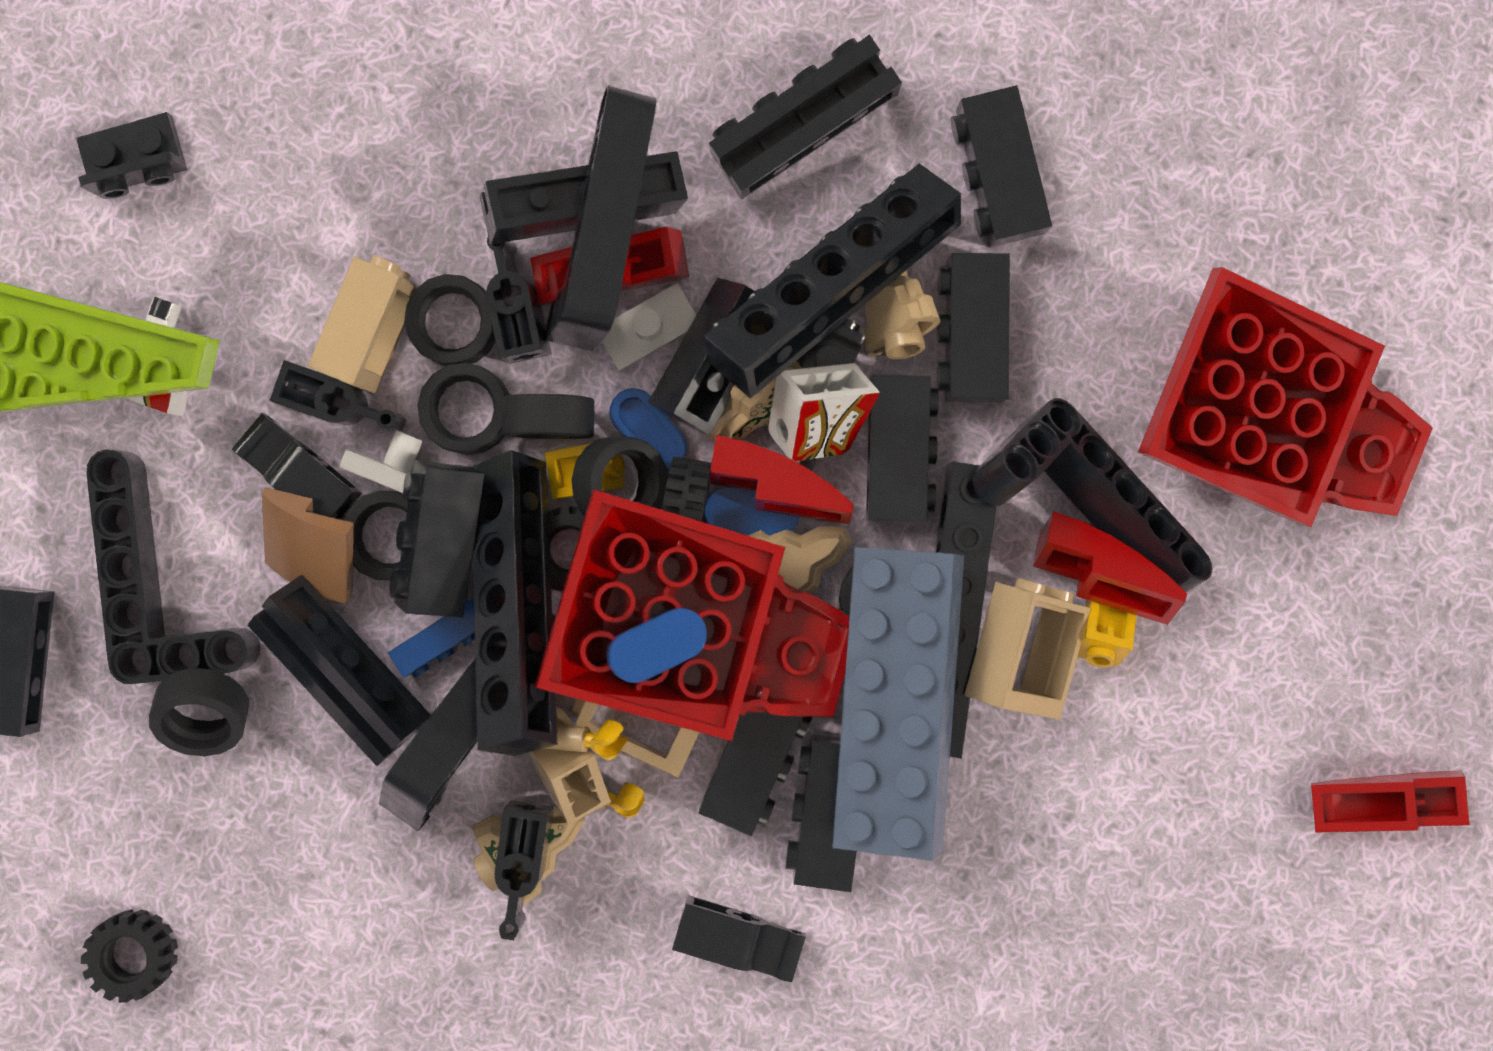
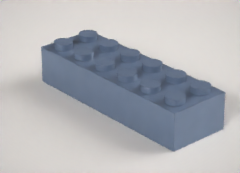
M855 547L833 848L929 861L934 860L943 852L964 555Z

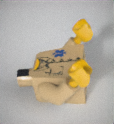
M556 708L558 745L527 754L536 773L568 826L597 809L604 810L606 806H611L615 812L625 818L634 817L645 801L643 797L644 791L632 783L624 782L617 795L611 793L610 787L605 786L595 754L593 753L594 751L606 760L614 759L628 741L627 738L619 736L624 729L623 726L614 720H606L597 734L591 733L588 727L574 726L562 708Z

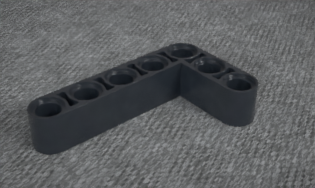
M610 85L606 86L598 114L566 280L555 296L550 308L545 330L546 341L593 351L609 334L617 311L656 111L657 100L654 97Z
M1054 398L1021 423L973 474V485L980 498L993 506H1001L1045 472L1095 528L1115 537L1142 554L1164 571L1185 592L1211 577L1213 572L1212 563L1205 550L1075 407L1064 399Z
M108 449L96 452L87 464L86 476L110 673L117 681L123 684H140L162 681L163 678L176 671L191 668L209 669L226 674L251 667L260 655L261 645L258 637L246 628L237 627L165 636L147 472L144 462L138 455L132 452ZM119 460L123 465L124 475L116 484L111 476V468ZM124 507L129 514V524L122 531L117 525L116 518L119 510ZM126 555H130L135 564L134 573L130 578L126 577L122 570V561ZM131 602H134L140 610V619L136 625L132 624L127 616V609ZM230 638L235 639L241 647V656L237 662L232 661L226 653V644ZM183 644L188 645L194 655L190 667L185 666L179 658V650ZM135 650L141 651L145 657L146 665L143 672L138 671L133 665L132 659Z
M553 614V624L556 617L555 614ZM475 659L402 752L383 780L379 805L416 831H419L430 818L429 813L443 799L450 778L477 744Z

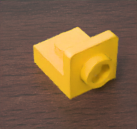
M592 443L545 452L552 499L573 496L571 479L575 463L583 450ZM621 454L611 458L605 467L601 481L602 491L624 488L623 475L625 463Z
M1086 600L1085 607L1091 609L1078 657L1085 659L1087 663L1096 667H1116L1133 650L1137 615Z

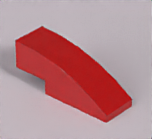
M666 226L631 235L621 291L690 277L681 230ZM572 247L530 257L538 304H552L555 296L564 285Z
M716 435L710 468L711 484L756 491L755 510L850 524L854 504L833 485L805 466L761 446Z
M1053 511L1039 534L1033 567L1078 580L1076 597L1166 625L1170 623L1186 602L1187 593L1164 571L1120 540L1083 521Z
M1462 770L1372 776L1311 783L1315 833L1418 831L1420 826L1470 825L1466 778Z

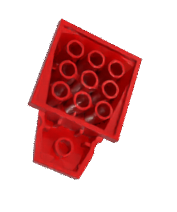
M1217 267L1211 270L1137 453L1296 524L1312 527L1322 502L1336 504L1353 510L1398 516L1433 427L1389 391H1381L1372 384V377L1385 345L1224 267Z
M593 490L535 687L732 741L739 715H745L746 712H768L769 714L781 716L834 717L846 672L850 616L822 599L805 591H799L783 581V576L778 573L786 548L784 546ZM671 609H688L701 617L706 626L707 637L704 647L696 656L645 681L637 683L622 680L611 671L607 661V652L610 643L617 635Z

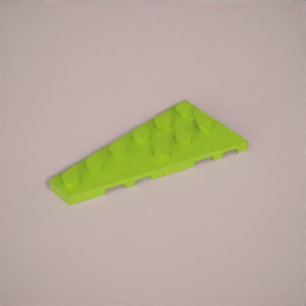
M0 282V413L209 389L220 340Z

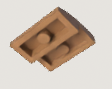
M265 487L262 492L265 563L287 581L291 582L300 575H303L324 598L347 604L353 593V523L313 513L312 498Z

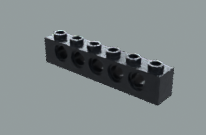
M920 163L904 176L901 175L895 178L883 193L870 203L860 206L853 217L835 231L825 234L818 245L802 258L789 263L782 274L764 288L754 291L742 306L727 318L718 320L712 326L710 331L704 335L711 366L751 399L961 225V193Z
M510 450L472 466L474 469L484 473L473 548L477 748L479 751L518 756L558 745L556 693L535 687L553 627L547 465L545 461Z
M951 462L946 467L935 553L964 555L950 757L962 759L970 698L964 695L977 651L996 506L986 503L980 498L974 488L973 474L980 465Z

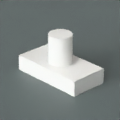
M676 283L616 317L609 334L602 342L617 369L621 372L684 336L696 317V313L680 285Z
M396 430L383 462L360 452L346 449L339 468L403 493L405 476L408 472H411L423 440Z

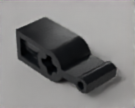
M487 237V244L494 251L498 274L488 283L486 298L499 359L513 364L552 355L550 343L545 340L546 324L542 306L538 304L536 287L517 273L514 259L517 251L516 244L510 241L490 245L489 238ZM515 287L521 291V295L514 297L515 305L512 306L505 302V298L512 295L511 288Z
M286 360L282 363L269 400L339 425L349 426L357 424L364 417L375 420L379 427L383 429L403 431L407 420L400 413L390 410L378 411L369 408L367 397L361 388ZM298 385L315 391V396L297 390L296 386ZM336 396L350 401L347 410L333 405Z
M261 413L232 448L239 457L260 472L275 490L312 498L313 513L341 519L362 494L357 487L308 446L296 440L266 413Z
M511 800L503 810L494 872L498 889L509 896L506 917L499 927L501 939L514 941L526 921L525 913L522 911L524 896L530 894L543 877L546 868L554 806ZM517 861L523 862V870L529 872L524 880L518 879L517 870L512 869Z
M688 895L672 950L741 971L754 970L783 981L792 982L806 933L766 922L756 915Z

